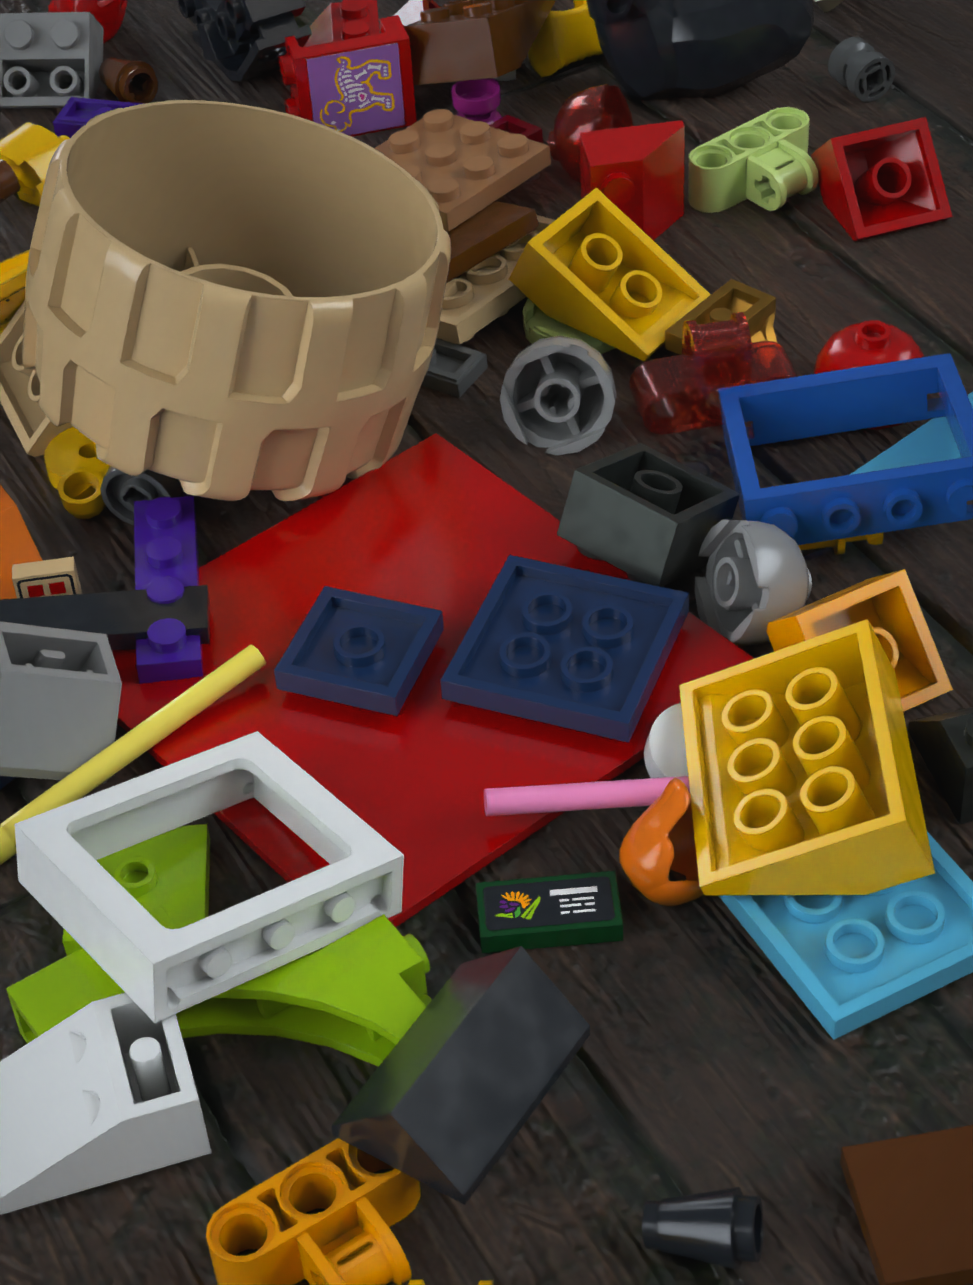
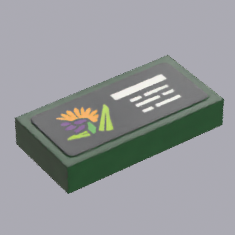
M615 871L476 883L482 953L502 952L520 946L525 950L623 941V920Z

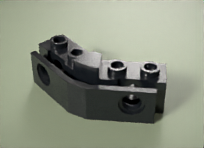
M177 0L183 17L185 19L189 18L197 26L198 30L192 32L193 40L203 50L204 58L213 61L233 81L241 82L279 70V56L287 55L285 37L295 36L298 45L304 47L312 35L309 25L298 28L295 17L300 16L306 8L304 0Z

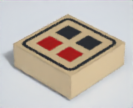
M74 556L12 565V581L17 598L82 594Z

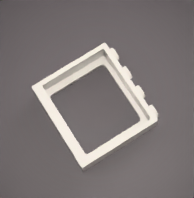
M258 731L14 824L18 881L154 1023L321 949L383 914L389 918L402 912L404 854ZM254 797L330 865L183 928L169 929L162 926L96 860Z

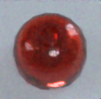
M602 84L574 93L563 102L555 118L554 131H550L548 136L551 156L555 161H560L565 172L580 184L579 133L634 126L629 106L620 88L616 85Z

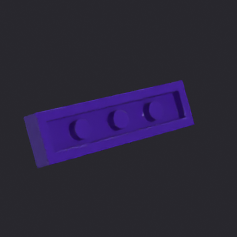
M194 496L159 497L153 500L134 501L135 590L147 589L148 598L155 603H173L183 596L184 587L199 586ZM173 618L160 619L148 628L147 639H136V666L139 684L203 676L200 635L187 636L185 625L181 621Z

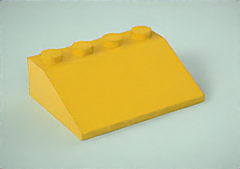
M868 619L679 685L699 887L704 895H868L935 873L896 673Z

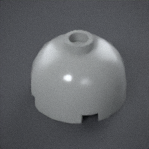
M565 336L539 339L518 353L505 373L500 394L504 421L515 437L526 445L529 442L536 447L548 448L545 450V453L552 455L580 452L598 441L612 418L616 400L613 374L600 352L582 340Z
M723 519L711 527L701 545L698 556L709 557L706 577L695 576V597L700 620L735 645L752 646L770 642L766 632L768 622L804 607L811 593L812 577L797 542L777 526L759 521Z

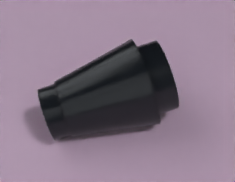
M740 1187L663 1198L662 1200H647L644 1205L642 1218L644 1246L646 1249L661 1250L664 1253L736 1270L740 1269L742 1262H759L762 1255L764 1217L760 1196L743 1195Z

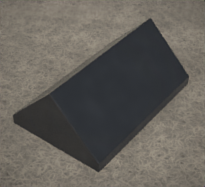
M522 946L462 963L332 1124V1133L335 1137L465 1205L590 1035V1025Z

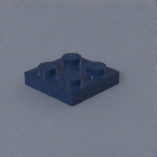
M324 586L274 669L277 689L398 716L444 630L443 613L441 610Z

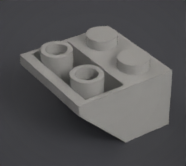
M90 12L0 13V109L63 108L71 97L94 99L101 80L99 68L103 62V27Z
M0 622V776L62 780L115 742L122 681L107 634Z

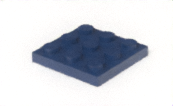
M509 555L440 680L442 699L629 743L688 615L689 593Z

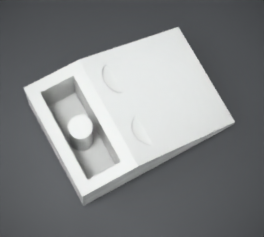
M126 993L91 1002L0 1061V1215L212 1153L176 1014L154 1023Z

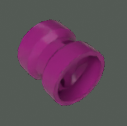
M486 78L458 81L453 85L452 104L458 110L456 115L473 121H482L489 125L502 118L500 112L497 111V107L501 102V91L497 81Z

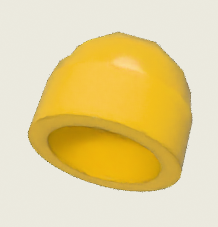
M89 467L75 468L64 474L58 483V493L62 505L68 513L78 519H90L98 516L106 507L100 491L103 476L99 471Z

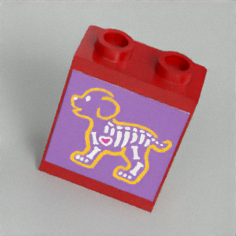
M399 15L380 18V34L307 47H300L295 36L285 37L287 55L279 56V64L284 85H291L292 98L284 100L286 113L319 123L348 136L401 128L416 123L410 38Z

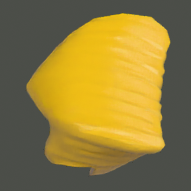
M573 0V9L550 11L529 50L528 56L533 69L541 77L551 76L559 69L567 67L576 61L603 54L594 19L589 15L586 0Z

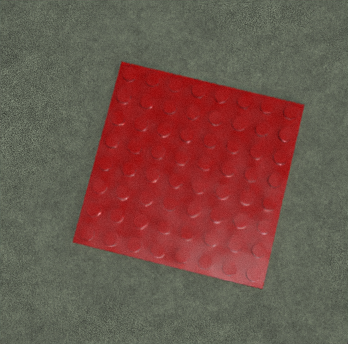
M437 433L389 459L380 468L368 471L336 491L198 568L199 586L208 585L210 599V644H202L203 676L139 684L136 649L112 651L122 681L117 724L126 732H129L250 644L254 645L263 655L266 665L154 745L147 752L164 767L258 731L404 854L402 912L387 918L395 928L565 812L486 816L484 810V789L611 781L644 758L646 740L656 718L667 708L681 703L679 685L755 658L688 612L629 743L442 699L440 680L509 555L626 580L630 579L626 572L604 560L591 559L581 554L575 544L557 535L560 520ZM324 586L442 611L444 630L398 716L277 689L274 669ZM254 797L214 813L287 882L330 865Z

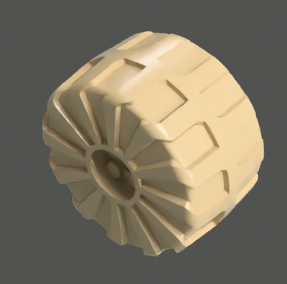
M165 100L110 110L91 118L70 139L64 140L56 149L49 163L31 241L26 273L22 350L23 367L36 370L40 382L39 407L56 427L70 423L80 433L95 443L97 459L128 475L138 476L148 469L179 479L184 492L189 495L226 501L241 500L250 493V490H271L274 496L282 501H295L326 495L340 488L346 476L356 479L370 470L380 468L395 453L401 442L417 394L428 371L437 339L451 257V240L448 232L443 229L437 202L420 181L414 179L407 171L386 157L382 152L352 136L327 126L267 108L206 100Z

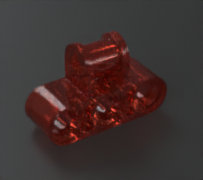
M736 312L731 314L729 320L699 325L695 320L684 321L682 326V355L644 362L631 374L629 387L644 426L650 432L656 434H672L722 425L718 391L720 388L798 377L781 344L774 341L752 343L746 316L743 312Z

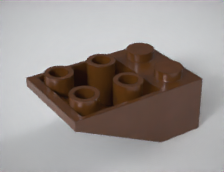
M455 0L444 3L443 7L421 11V20L404 26L410 38L413 85L497 78L520 68L548 17L555 0Z

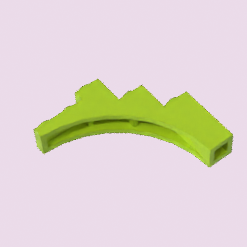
M162 906L149 912L165 928L179 929ZM383 914L316 952L307 954L176 1013L182 1038L212 1034L279 1036L331 1047L379 1067L432 1001L427 995L425 974L430 971V963L418 940L411 934L402 936ZM83 948L6 988L19 1032L27 1044L91 1002L125 993Z

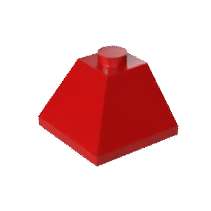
M926 117L831 138L811 154V158L818 170V184L823 203L854 242L953 217Z

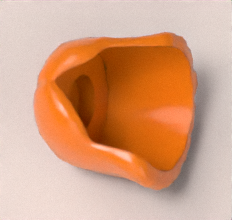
M676 777L669 781L662 794L632 824L619 849L621 867L632 885L649 901L664 906L681 905L704 895L699 887L691 795L687 786ZM670 869L685 875L686 881H671L669 879Z

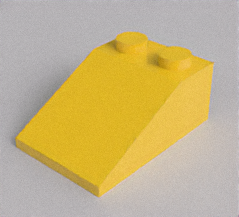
M598 188L592 190L528 241L509 277V280L547 316L642 361H645L665 344V331L711 295Z

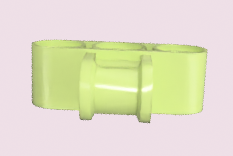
M792 107L776 108L694 148L689 154V205L701 212L714 213L726 210L748 199L766 210L774 211L781 208L787 198L797 193L803 195L812 192L817 187L819 178L815 162L808 154L810 120L808 114L803 110Z

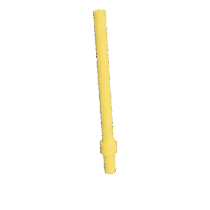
M250 644L0 823V865L16 854L15 823L83 798L264 667L266 662L260 651Z

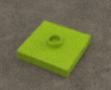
M207 824L181 826L96 860L148 912L162 906L178 928L208 917L210 835ZM64 929L63 945L66 955H69L82 947Z

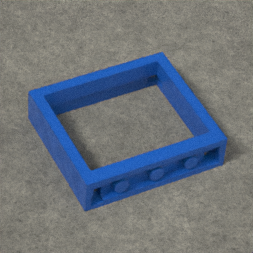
M951 353L718 389L724 441L736 492L740 493L738 503L742 520L773 524L786 532L798 545L973 519V504L967 505V501L973 500V408ZM939 392L940 398L927 399V394ZM946 417L961 458L760 488L750 446ZM752 421L750 427H745L744 422Z

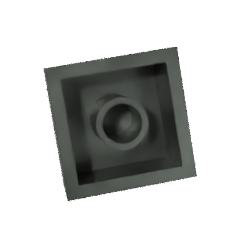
M638 443L575 469L557 535L575 544L578 551L584 556L595 560H604L623 570L631 581L663 587L708 563L709 557H698L701 545L711 527L723 519H733L740 493L642 443Z

